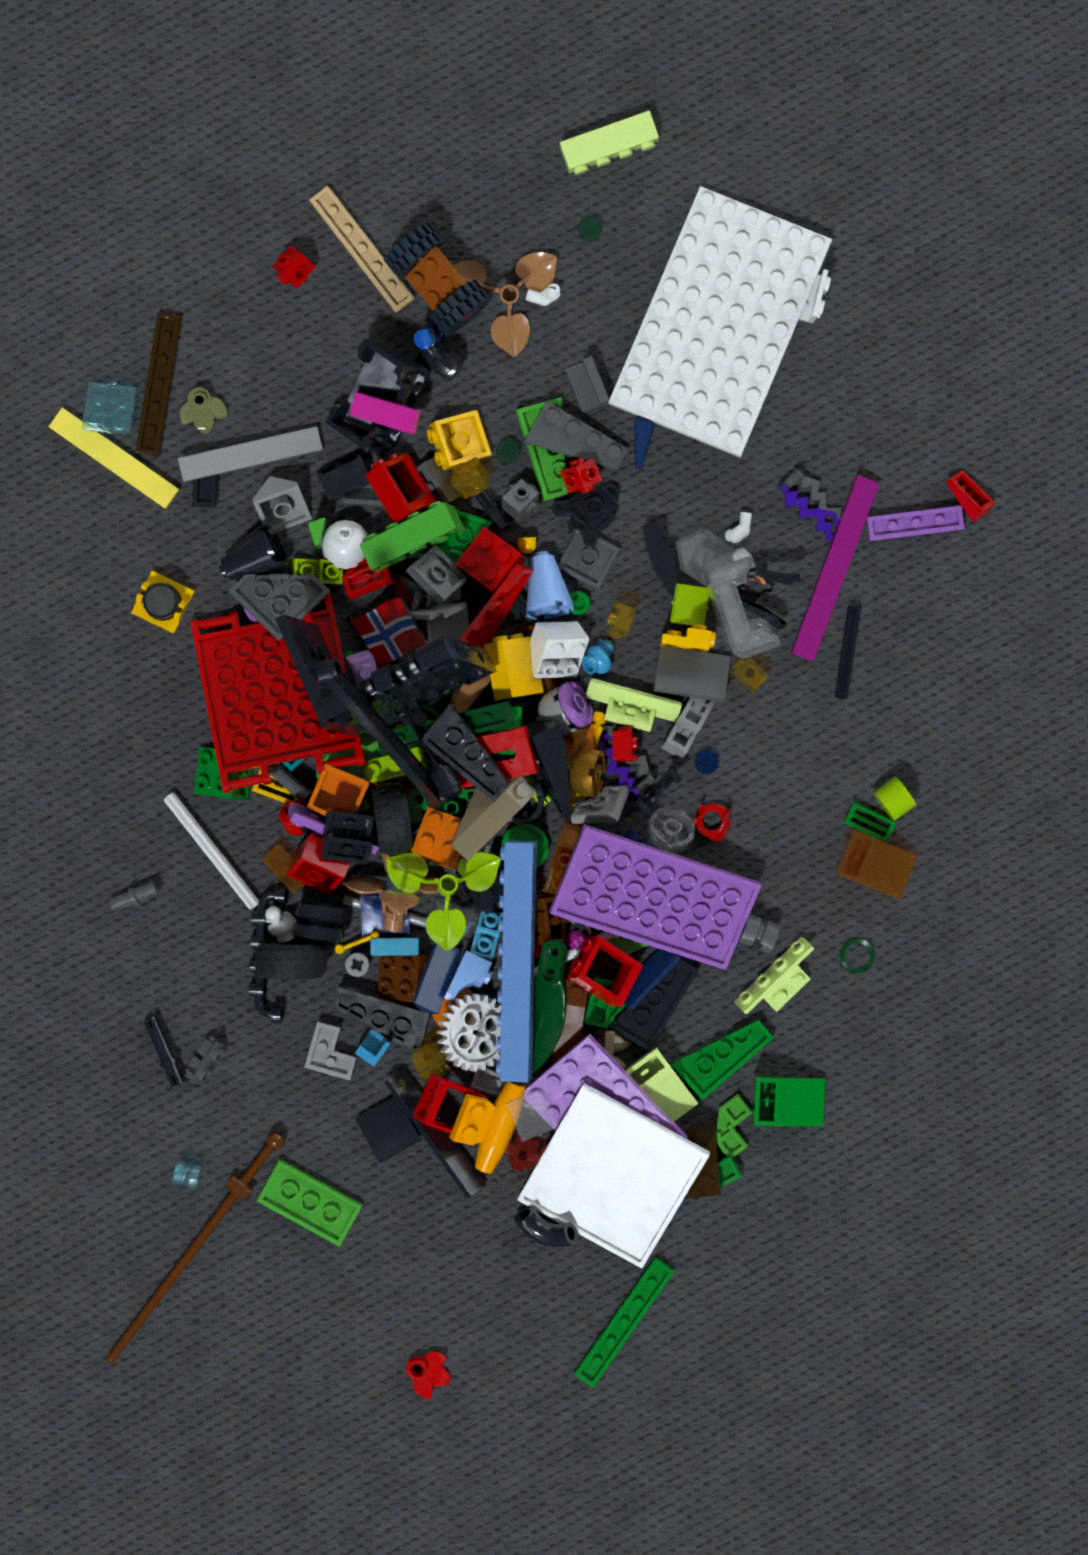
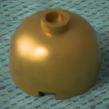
M585 749L577 752L571 762H567L569 784L580 795L597 797L604 781L600 778L601 772H605L606 768L605 753L596 749Z

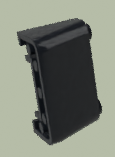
M364 339L358 348V358L364 362L361 372L347 402L332 406L326 424L365 451L388 452L397 445L403 431L350 415L355 392H362L414 408L428 379L429 370L420 363L372 339Z

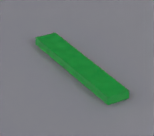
M656 1257L652 1260L573 1373L576 1377L594 1388L675 1272L674 1269Z

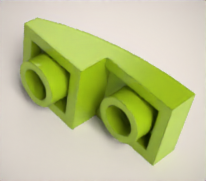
M292 559V575L313 574L323 584H342L343 569L336 568L330 561L326 559Z

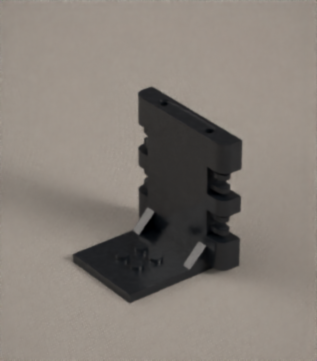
M284 614L275 618L322 729L352 736H358L364 732L368 734L369 732L326 683H320L317 677L316 666L321 662L333 660L319 625ZM444 635L416 649L414 655L397 664H387L373 671L371 677L357 683L355 686L390 726L400 721V714L406 711L408 713L416 711L421 705L428 707L442 699L441 693L447 690H457L463 684L469 686L497 672L490 655L484 648Z

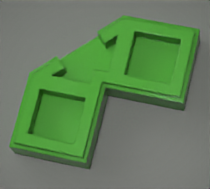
M738 1093L719 1107L716 1127L717 1145L726 1157L731 1155L733 1158L748 1147L734 1127L752 1114V1111Z

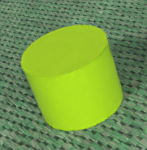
M897 777L892 778L873 792L878 803L893 821H896L916 806V802Z

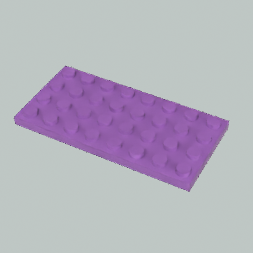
M583 825L549 912L555 916L726 970L762 885L758 881Z

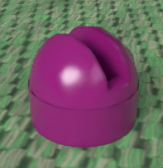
M572 930L567 935V943L574 950L587 937L580 930Z

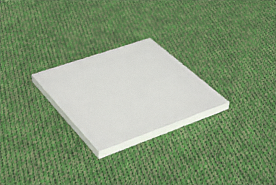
M583 1083L517 1200L527 1206L534 1207L536 1211L560 1224L566 1222L573 1223L578 1234L634 1265L643 1268L708 1159L710 1152Z

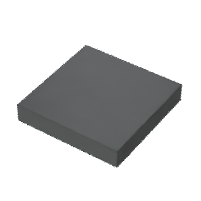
M575 533L558 567L564 573L599 590L621 548L599 536L597 537L596 546L588 548L584 545L582 535Z
M436 544L406 570L438 605L442 604L468 580Z

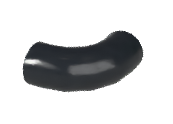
M532 1206L522 1209L514 1218L518 1227L527 1237L541 1245L553 1248L575 1245L578 1241V1233L573 1223L555 1224L548 1222Z

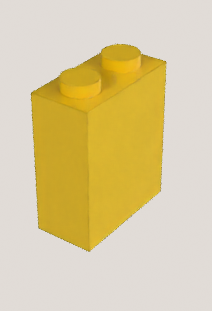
M523 633L510 635L509 640L507 635L493 638V643L484 644L485 650L490 655L497 672L490 675L495 701L544 692L541 678H534L532 672L531 637L523 638Z

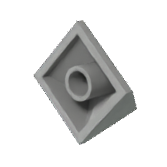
M269 476L252 499L262 524L267 523L272 527L268 530L271 534L312 519L297 482Z

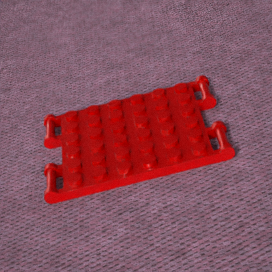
M330 593L317 605H326V610L311 612L303 621L319 625L333 660L337 659L340 662L342 670L347 676ZM232 611L229 615L200 621L198 619L190 620L223 793H229L232 789L261 783L264 785L271 784L268 766L309 757H315L318 774L325 771V764L335 768L358 764V766L365 765L359 735L352 736L322 729L284 638L278 642L260 623L240 627L237 611ZM227 624H232L233 627L232 629L200 635V630ZM355 748L356 755L326 761L322 759L323 754ZM255 768H260L261 774L234 780L228 779V774Z

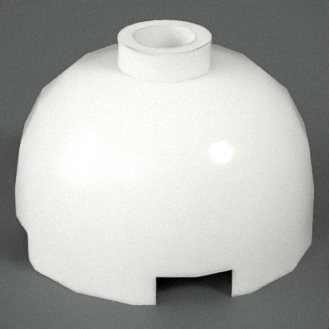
M337 521L324 532L322 540L323 555L336 568H355L365 558L359 544L365 542L364 538L368 535L363 527L354 521Z

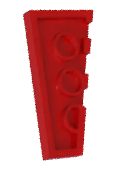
M517 564L509 571L507 578L459 640L485 649L484 644H489L534 571L525 565Z

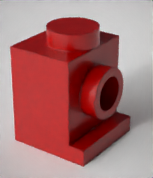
M618 727V731H613V761L638 762L637 755H633V751H637V737H633L632 727Z

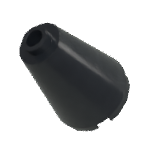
M269 524L260 525L221 559L219 569L224 578L236 580L242 578L245 574L256 575L288 565V562L283 560L287 558L284 546L277 534L272 535L268 531L272 528Z

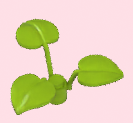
M404 853L388 857L386 866L390 880L402 892L415 893L418 891L421 883L437 884L438 892L445 896L444 911L435 910L430 913L426 920V931L436 944L443 950L449 951L459 943L466 928V920L463 913L458 909L449 910L450 896L455 893L458 883L464 881L472 891L482 892L489 889L496 879L500 857L490 853H476L467 862L462 858L457 865V871L462 878L446 874L440 880L437 878L424 879L428 873L427 863L423 857L415 853Z

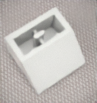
M539 622L535 624L530 639L534 678L577 677L589 641V637L578 622Z

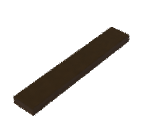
M158 312L135 450L137 454L160 457L182 316L161 312Z

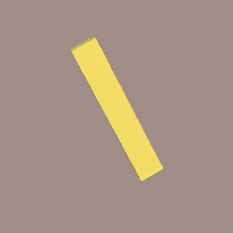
M61 408L49 425V428L163 508L167 509L179 492V489L64 408Z

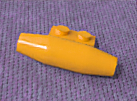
M507 1081L494 1104L487 1098L469 1094L465 1095L449 1138L454 1142L473 1146L479 1143L475 1168L481 1172L492 1174L508 1147L521 1113L526 1088L521 1082Z

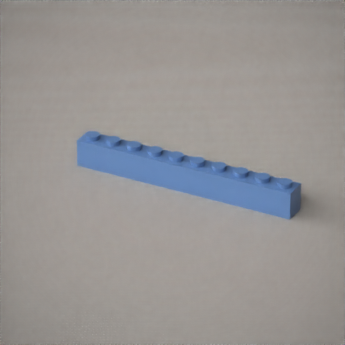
M508 840L505 842V846H501L500 853L501 860H504V870L500 872V884H504V894H500L499 901L500 908H503V918L499 920V931L503 932V941L499 942V956H502V965H499L498 979L502 980V989L498 990V1003H501V1013H498L497 1026L501 1027V1036L497 1037V1051H500V1060H497L496 1074H500V1081L529 1082L532 1079L537 841Z

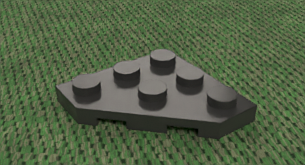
M245 574L228 590L278 642L283 639V636L275 618L284 614L303 620L330 594V590L313 574Z

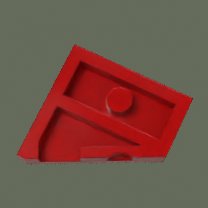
M366 558L359 562L355 568H349L342 576L347 596L351 600L394 582L390 567L378 572L372 571Z

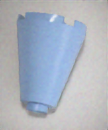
M547 551L535 553V556L530 560V568L534 572L529 578L527 617L537 619V615H544V619H553L569 614V609L574 610L573 602L554 555L549 554Z

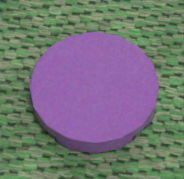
M567 682L559 686L558 689L561 707L573 724L577 727H584L592 722V706L590 704L587 705L585 701L588 699L587 695L575 682Z

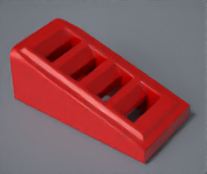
M963 470L949 478L946 482L973 522L988 514L995 504Z

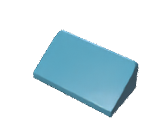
M419 938L371 939L372 956L419 954Z

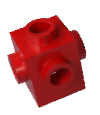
M291 245L272 265L278 272L276 278L285 286L290 283L296 289L306 281L309 274L316 268L301 252Z
M583 457L569 462V467L560 471L568 493L579 490L582 494L595 489L594 484L602 481L594 459L585 461Z

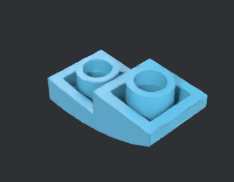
M484 911L481 912L470 953L490 962L493 961L500 935L499 920L503 918L502 912L493 911L487 915Z

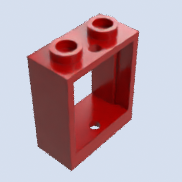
M395 453L385 460L380 459L371 465L372 470L365 474L393 523L407 519L406 517L412 513L422 512L430 504L436 502L435 497L408 453L400 456ZM393 468L412 502H407L388 471L389 469Z
M588 936L580 946L581 951L577 959L571 963L567 978L609 1006L622 1007L643 965L602 937ZM599 948L623 963L609 991L585 976Z
M431 1073L412 1117L425 1125L451 1134L454 1125L435 1119L448 1087L482 1098H487V1095L469 1086Z

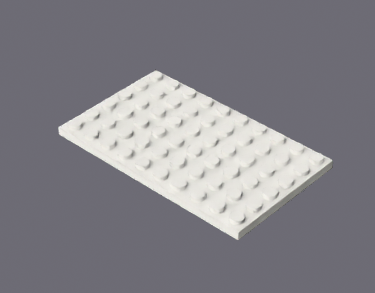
M700 186L610 397L609 404L741 458L832 239Z

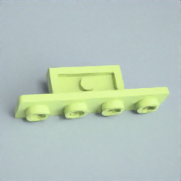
M594 678L590 679L586 693L588 699L608 704L604 720L648 732L651 731L654 716L676 722L682 707V703Z
M800 937L747 990L740 994L735 1000V1004L745 1014H748L764 999L777 1012L810 980L798 964L814 950V947L805 938Z

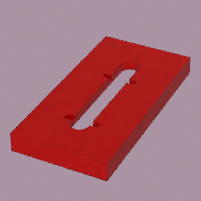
M527 725L476 736L489 754L506 750L515 751L516 757L495 761L508 779L536 774L539 771ZM437 755L439 764L449 765ZM453 768L462 783L461 788L474 786Z

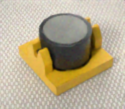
M151 571L147 581L142 584L140 593L137 594L136 604L131 613L175 634L195 591Z

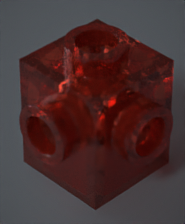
M519 1133L516 1134L514 1143L509 1142L505 1155L509 1156L507 1162L511 1164L512 1169L524 1172L525 1169L530 1170L532 1165H537L541 1152L537 1151L540 1143L539 1140ZM520 1151H525L527 1155L525 1157H521L518 1153Z

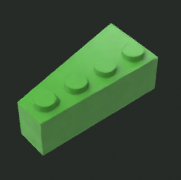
M437 501L428 506L429 510L421 514L419 511L412 513L406 517L407 521L401 524L395 522L385 528V532L379 535L373 533L365 537V542L359 545L370 569L378 572L405 560V554L407 553L415 555L425 551L429 543L434 545L447 541L448 535L457 532L458 535L465 533L466 530L455 507L448 503Z

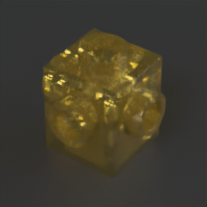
M477 457L465 463H460L452 468V479L450 481L452 488L455 492H459L464 499L477 495L489 488V472Z
M436 1042L425 1044L419 1051L410 1055L418 1075L426 1082L431 1073L444 1076L447 1071L452 1069L449 1061L446 1060L449 1053H442V1047Z

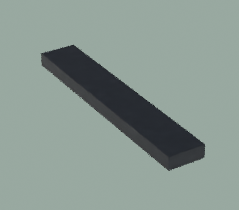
M405 1068L386 1080L384 1083L465 1197H471L485 1186L486 1182L459 1144L449 1138L450 1133L425 1125L412 1117L422 1092ZM436 1115L435 1119L441 1120L439 1116Z

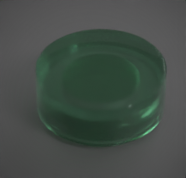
M586 217L581 220L578 226V233L583 240L592 242L600 237L602 225L597 218Z
M504 440L498 444L496 456L501 463L512 464L519 458L520 450L514 441Z

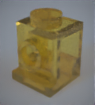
M613 602L612 608H615L616 611H610L606 625L610 626L608 636L621 640L622 636H628L636 608Z
M750 656L746 660L741 657L732 666L735 669L732 675L751 693H754L770 677ZM750 668L754 671L753 677L749 678L745 675L746 669Z

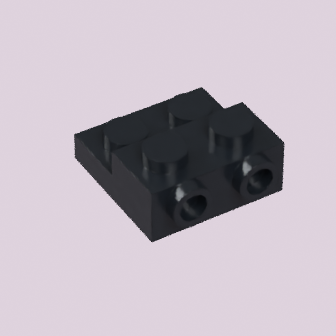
M497 849L490 852V854L500 857V864L496 879L489 889L482 892L472 891L467 887L465 881L461 883L478 914L484 911L487 915L498 909L497 903L500 901V894H504V884H500V872L504 870V861L501 860ZM456 871L457 878H462L458 871Z

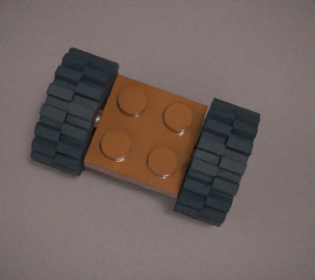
M427 222L402 238L383 260L398 279L407 278L434 311L430 318L445 336H449L476 317L489 304L491 297L476 279L469 283L464 280L440 250L445 243L444 239L431 223Z

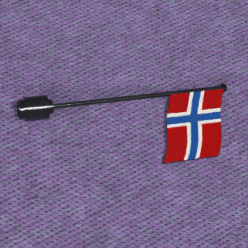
M403 598L386 601L368 614L358 617L349 615L347 617V622H351L366 650H369L374 656L377 669L381 668V665L399 660L416 648L429 643ZM407 711L404 712L418 739L421 740L423 736L411 715ZM421 742L435 766L432 769L433 773L430 775V778L441 797H445L447 801L456 798L463 790L461 788L462 783L450 765L439 764L430 748Z

